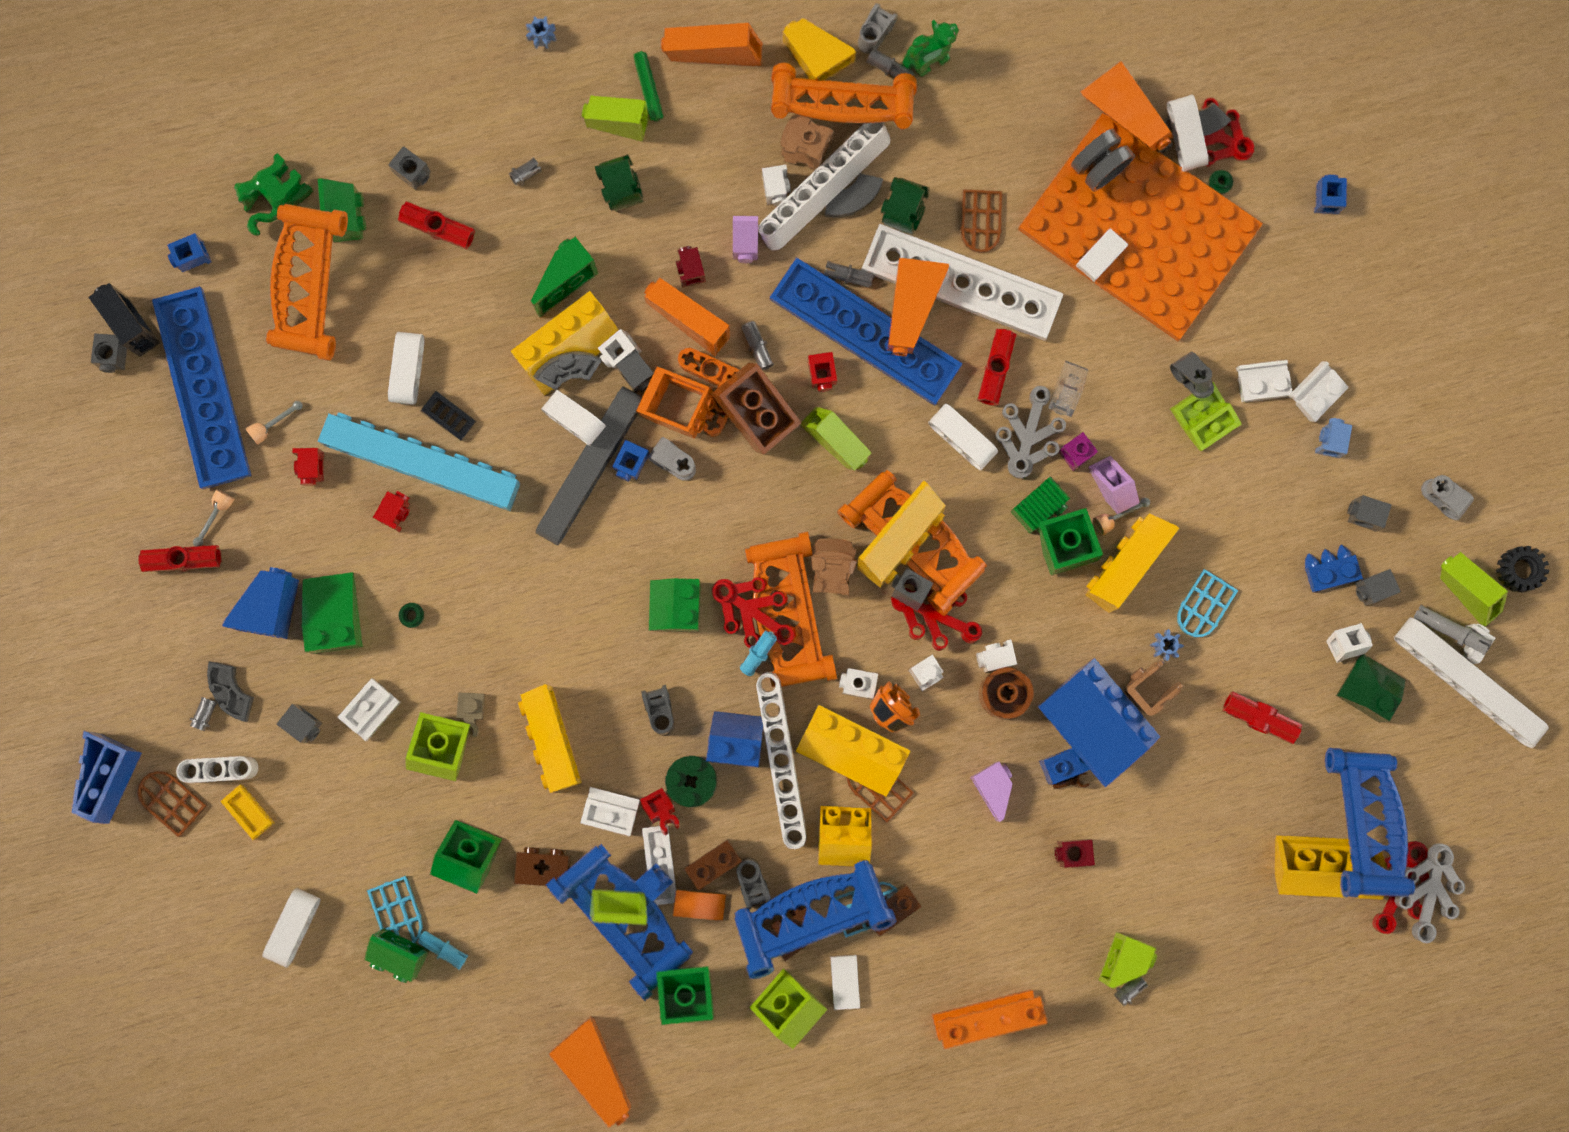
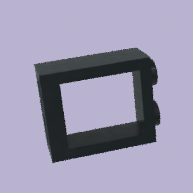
M108 283L107 285L99 286L94 290V294L88 297L120 343L137 356H143L160 344V341L128 296L112 284Z

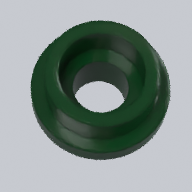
M1217 170L1209 177L1208 185L1218 193L1226 194L1233 187V177L1225 170ZM1218 178H1222L1225 184H1220Z
M407 603L399 611V620L405 627H418L424 620V610L416 603ZM411 611L416 613L414 620L408 619V614Z

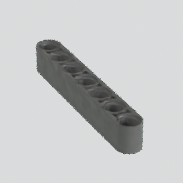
M624 386L619 390L601 420L606 427L591 446H585L537 526L536 534L557 546L562 542L638 415L636 410L642 396Z

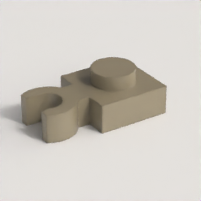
M458 692L456 718H464V723L470 724V727L473 728V737H478L480 731L476 724V719H484L485 694Z

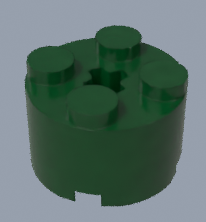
M629 154L595 166L597 177L599 180H602L604 186L601 189L604 201L608 203L611 211H618L644 202L637 173L630 167L633 165Z
M894 177L890 186L891 196L889 199L884 200L881 208V213H883L882 223L913 235L924 215L926 206H924L923 198L928 199L930 188L904 178Z
M681 757L673 762L665 777L666 790L671 799L681 806H701L708 802L716 791V771L708 761L701 757ZM687 775L698 777L696 788L685 785L688 781Z

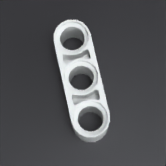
M1189 95L1167 102L1168 115L1182 171L1185 172L1208 165L1207 149L1194 96Z
M396 333L388 387L389 402L416 404L424 351L423 334Z
M558 390L554 392L541 408L548 417L589 446L606 427L596 416Z
M944 404L928 421L930 427L978 470H982L998 453L997 448L948 404Z
M252 757L188 759L179 763L176 773L179 780L186 783L248 780L256 776L259 767L256 760ZM243 761L248 765V771L244 775L239 772V765ZM217 763L222 766V773L218 777L213 772V768ZM192 764L196 767V774L193 778L188 775V768Z
M294 889L264 949V958L286 968L291 964L318 909L320 898L301 889Z

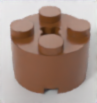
M1012 667L1000 668L989 673L982 680L979 688V700L983 709L990 716L1003 720L1016 718L1024 714L1034 696L1030 679L1021 671ZM1003 687L1007 691H1011L1008 700L1005 697H1001L1000 692L1004 690Z

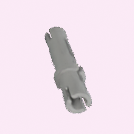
M1420 605L1419 610L1414 615V619L1457 640V644L1461 646L1465 644L1483 655L1487 653V649L1489 650L1493 642L1473 632L1471 627H1463L1424 607V605Z

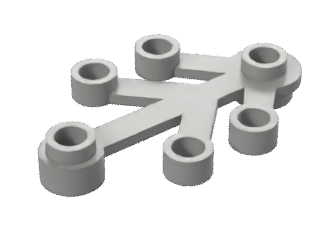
M1044 386L1035 387L1029 395L1032 408L1026 429L1017 415L1018 408L1015 404L1009 403L1002 410L1003 417L1008 419L1021 442L1018 452L1010 440L1011 431L1009 428L1001 427L995 434L996 440L1002 443L1010 458L1008 471L1015 478L1027 477L1035 463L1047 457H1054L1059 452V445L1055 441H1049L1042 450L1029 455L1032 445L1053 434H1060L1066 428L1064 419L1055 418L1050 425L1035 432L1042 407L1050 400V391ZM1039 391L1043 392L1045 398L1039 399L1036 393ZM1012 408L1014 415H1008L1006 409ZM1054 422H1060L1062 429H1055ZM1005 431L1008 437L1006 439L1000 438L999 432ZM1047 446H1054L1055 453H1049ZM1017 462H1023L1025 468L1023 470L1018 469L1016 466Z
M1437 843L1430 847L1427 859L1413 868L1406 867L1405 877L1408 876L1409 872H1412L1411 879L1414 883L1419 880V876L1431 870L1429 878L1415 887L1414 894L1406 897L1405 904L1402 905L1404 897L1395 896V904L1398 907L1409 909L1413 902L1425 895L1419 922H1416L1412 927L1413 937L1423 943H1430L1436 937V928L1431 924L1436 897L1442 905L1440 910L1442 916L1448 919H1456L1459 915L1458 906L1453 904L1440 881L1442 872L1448 880L1446 887L1449 892L1459 895L1465 890V883L1458 878L1451 865L1454 861V854L1450 847L1442 843ZM1441 853L1440 859L1437 860L1438 854ZM1457 882L1458 887L1454 890V884ZM1452 907V912L1448 915V909ZM1423 927V933L1420 934V930Z

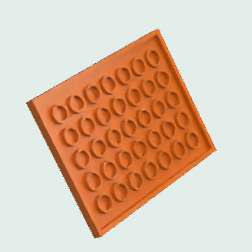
M1102 113L1026 216L1018 230L1092 281L1076 265L1109 229H1112L1129 245L1093 283L1170 337L1179 341L1263 223L1188 171L1183 172L1182 167L1162 153H1159L1157 150L1153 152ZM1113 128L1121 137V142L1117 148L1127 145L1136 156L1118 176L1098 191L1093 192L1085 183L1089 173L1079 175L1073 169L1071 163L1093 140Z

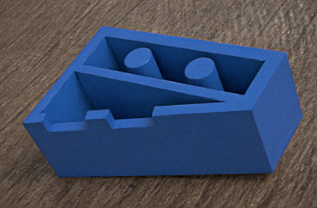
M83 731L82 739H85L83 755H80L79 758L81 770L79 780H76L71 813L92 823L109 824L142 752L100 733Z

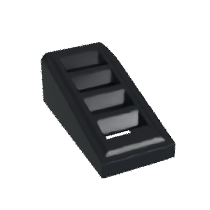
M437 391L433 393L420 410L421 413L460 441L476 422ZM437 401L441 402L442 404L438 410L432 413L430 410ZM446 407H448L450 411L443 418V420H441L439 418V415ZM455 412L459 416L449 426L447 422ZM462 419L466 420L467 422L464 424L461 430L457 432L455 430L456 426L460 423Z

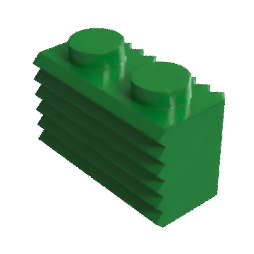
M1050 476L1010 512L1024 526L1028 533L1031 534L1034 530L1039 533L1038 523L1047 520L1052 514L1058 517L1068 508L1066 502L1071 498Z

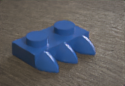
M1340 545L1338 549L1337 560L1327 549H1324L1322 552L1321 564L1312 554L1309 553L1306 556L1305 570L1312 593L1363 579L1356 555H1352L1350 550L1344 545Z

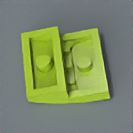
M1212 382L1214 391L1209 397L1197 398L1191 394L1170 408L1180 426L1199 451H1203L1242 424L1231 404L1225 402L1214 382Z

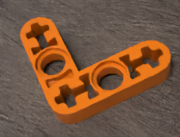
M685 348L678 355V363L682 370L718 387L725 383L728 377L731 378L739 371V369L693 348ZM691 354L693 355V360L700 363L701 359H704L700 371H696L698 365L694 363H689L688 366L685 365L683 357H689ZM709 364H715L719 371L717 375L710 377L705 374V367ZM716 400L712 409L718 414L725 415V417L722 418L719 415L717 419L719 428H713L711 431L706 422H712L715 413L707 412L703 431L711 437L721 434L729 419L724 410L716 405Z

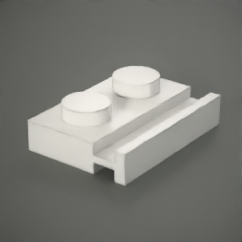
M1288 361L1238 366L1236 370L1239 376L1238 383L1241 402L1289 397L1292 393L1290 373L1287 368Z
M1323 361L1302 381L1289 397L1296 402L1297 407L1310 422H1316L1349 387L1335 370L1329 367V363Z
M371 678L338 718L356 734L361 736L364 741H368L401 702L376 680Z
M590 787L580 823L631 836L640 800Z

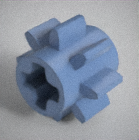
M546 16L543 19L534 17V21L531 24H526L527 30L530 32L526 34L527 40H534L536 49L539 46L548 48L550 41L556 40L555 35L552 33L556 30L555 25H548Z
M1168 629L1165 630L1164 637L1159 633L1154 635L1157 641L1150 644L1156 650L1153 655L1154 657L1162 655L1164 662L1169 661L1170 654L1174 658L1179 657L1176 651L1184 647L1177 640L1180 637L1179 634L1172 636ZM1169 641L1171 643L1168 646V650L1163 649L1165 645L1164 642Z

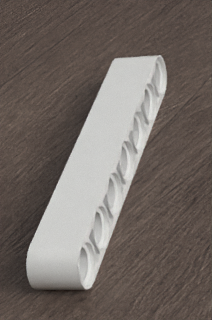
M884 122L864 123L760 223L758 230L768 249L778 250L785 246L890 144V136Z
M1409 618L1395 635L1394 640L1523 745L1534 748L1549 729V726L1420 621Z
M766 672L758 678L756 687L782 837L787 847L798 849L804 845L807 831L780 679L775 673ZM766 677L772 678L776 683L775 689L772 691L764 690L762 680ZM776 703L780 708V713L776 716L769 715L766 711L767 704ZM774 728L781 729L784 732V739L781 741L773 740L770 736L771 730ZM777 754H785L789 759V763L786 766L777 765L775 762ZM783 779H789L793 783V789L783 791L779 786V782ZM788 804H792L797 808L798 813L792 817L787 816L783 808ZM798 830L802 834V839L793 842L789 839L788 832Z

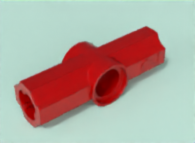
M408 201L402 204L400 208L398 222L429 234L433 239L446 241L465 250L471 246L474 240L475 229L446 218L438 211H429ZM442 222L440 228L436 230L431 229L433 223Z
M995 330L977 401L989 406H998L1017 336L1011 330ZM994 362L1001 364L1003 371H993L991 364Z
M218 545L173 546L165 549L140 550L138 555L141 572L219 568L222 562ZM180 553H183L184 561L177 565L176 558Z
M1234 691L1230 692L1224 702L1222 711L1246 722L1248 727L1258 732L1269 733L1290 744L1295 743L1302 731V724L1277 713L1278 710L1262 702H1254Z

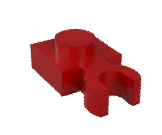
M663 788L640 799V804L652 824L660 821L662 834L668 835V830L665 827L668 823L674 824L676 829L680 828L678 818L672 815L675 812V807Z

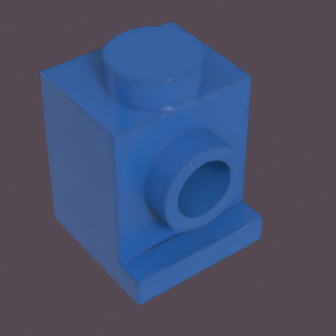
M1329 174L1322 177L1316 183V207L1314 208V213L1339 214L1346 208L1347 178H1338V175Z
M195 233L167 245L170 250L168 259L171 265L182 272L204 263L209 264L212 262L203 240Z
M625 440L612 466L617 471L616 476L628 482L631 478L637 480L648 459L649 451ZM629 460L635 462L633 468L626 467V463Z
M657 863L635 882L651 902L673 883L671 878Z

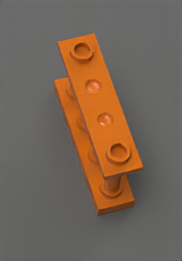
M1031 989L932 1014L937 1038L939 1041H942L944 1049L1047 1023L1041 997L1034 998L1033 990Z

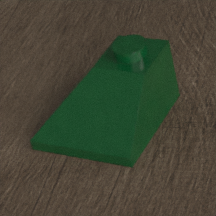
M1363 654L1359 655L1336 696L1379 723L1390 722L1403 699L1406 680Z

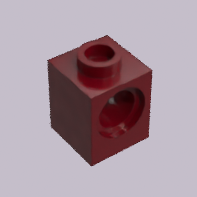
M1092 839L1058 841V847L1054 848L1056 863L1060 862V867L1095 866ZM1076 846L1079 849V857L1072 861L1068 857V850Z

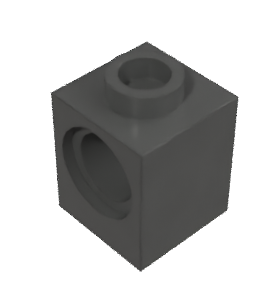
M404 146L388 164L391 171L415 190L419 186H423L430 177L431 171L427 163ZM409 167H417L415 172L406 173Z
M94 333L91 363L99 367L101 372L115 373V370H125L127 348L120 343L115 335ZM113 349V355L106 359V353Z
M636 350L616 364L617 370L635 393L640 390L641 392L646 391L654 373Z
M1362 495L1350 502L1347 514L1350 515L1348 522L1375 532L1385 528L1392 505Z
M906 568L903 575L898 573L891 587L895 589L891 597L918 611L933 582ZM910 584L914 586L916 592L910 593L906 591L904 585Z
M1391 569L1355 583L1357 597L1361 602H1364L1365 606L1401 592Z
M292 704L276 725L298 742L307 743L308 741L312 742L321 731L319 727L322 722L300 705Z

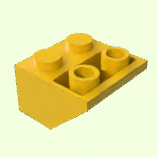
M820 806L818 865L854 867L860 861L868 860L870 863L872 849L871 808Z

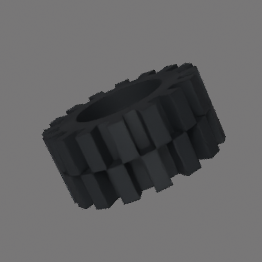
M1520 546L1506 551L1507 553L1500 556L1502 560L1497 562L1500 568L1496 569V573H1501L1502 576L1498 577L1499 581H1505L1503 584L1505 588L1511 587L1510 591H1518L1520 593L1535 590V588L1542 586V582H1546L1547 577L1544 575L1549 574V569H1545V566L1549 565L1548 561L1543 562L1542 559L1546 556L1543 553L1538 554L1539 550L1537 548L1531 549L1532 546ZM1518 560H1524L1530 566L1531 573L1526 579L1518 577L1515 573L1514 566Z

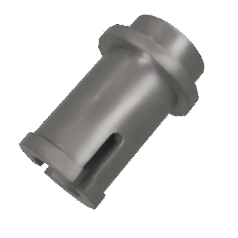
M533 157L516 169L513 167L509 176L516 186L519 184L524 185V181L542 170L540 166H537L538 162Z
M201 697L194 717L190 718V721H192L190 726L205 731L206 727H210L208 722L217 702Z
M1140 976L1127 982L1122 988H1116L1117 992L1114 996L1123 1006L1131 1005V1000L1147 988L1148 985Z

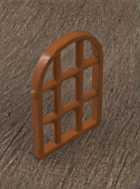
M963 189L960 231L963 243L973 252H988L994 249L999 242L1002 232V191ZM966 193L974 194L973 209L965 208ZM978 194H987V209H978ZM991 195H999L998 210L990 208ZM965 212H970L973 215L972 229L964 228ZM977 213H985L986 229H978L976 227ZM990 214H998V230H991ZM964 232L971 233L972 246L965 239ZM976 233H984L985 249L976 248ZM989 234H998L996 242L989 247Z
M155 771L149 773L142 778L138 785L137 794L140 803L146 811L156 817L177 837H180L207 806L184 786L177 777L167 772ZM164 774L171 779L164 784L154 775ZM149 777L161 786V790L156 796L144 786L145 781ZM173 781L187 792L182 798L170 790L171 787L169 786ZM142 790L151 797L148 805L143 800ZM165 791L177 800V804L173 809H170L161 801L160 796ZM189 796L202 805L197 812L185 801ZM155 802L167 811V816L164 819L151 809ZM181 805L194 815L188 823L177 815L176 810ZM171 816L184 826L180 832H177L167 823Z
M846 777L848 786L854 792V795L864 801L886 823L914 794L897 777L893 786L899 782L910 794L904 799L892 786L890 792L902 802L894 809L884 800L883 795H879L862 784L854 790L849 778ZM863 787L875 796L874 799L876 800L872 804L868 803L858 793ZM879 801L892 812L887 819L874 808Z

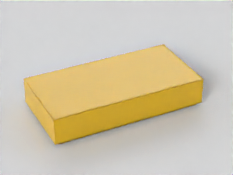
M240 784L220 801L252 840H256L275 823L243 784Z

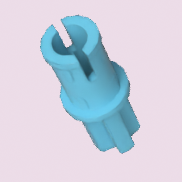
M764 631L757 643L750 647L749 655L740 665V670L745 675L753 676L761 662L766 661L768 658L767 653L777 640L773 632Z
M424 931L418 939L420 945L438 955L436 959L439 960L441 958L458 970H460L469 956L450 945V941L447 940L445 943L427 931Z

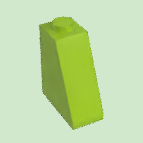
M590 96L588 104L585 103L582 109V118H584L587 128L643 142L649 121L646 101Z
M815 407L803 419L800 426L843 466L855 471L867 463V457L871 454L870 450L833 411Z
M1460 552L1454 558L1450 556L1442 563L1440 579L1481 625L1486 627L1503 612L1508 591Z

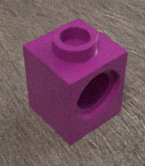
M1082 432L1059 450V453L1071 470L1074 471L1094 457L1098 451L1085 433Z

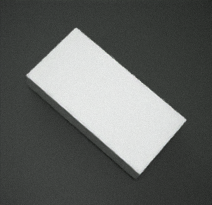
M1109 229L1076 266L1095 282L1129 244L1112 229Z
M831 956L834 1010L860 1008L857 956Z

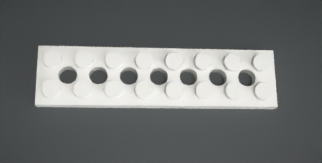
M879 224L864 261L862 271L872 273L878 278L895 284L898 261L891 262L886 256L892 250L897 251L900 258L949 264V269L936 300L1044 341L1047 339L1063 293ZM956 278H967L969 286L966 288L958 287L955 282ZM983 285L989 286L992 294L988 297L981 296L978 291L979 287ZM1005 294L1012 295L1015 303L1011 306L1005 305L1002 302V296ZM1027 303H1034L1038 308V312L1033 315L1028 314L1025 311V305Z

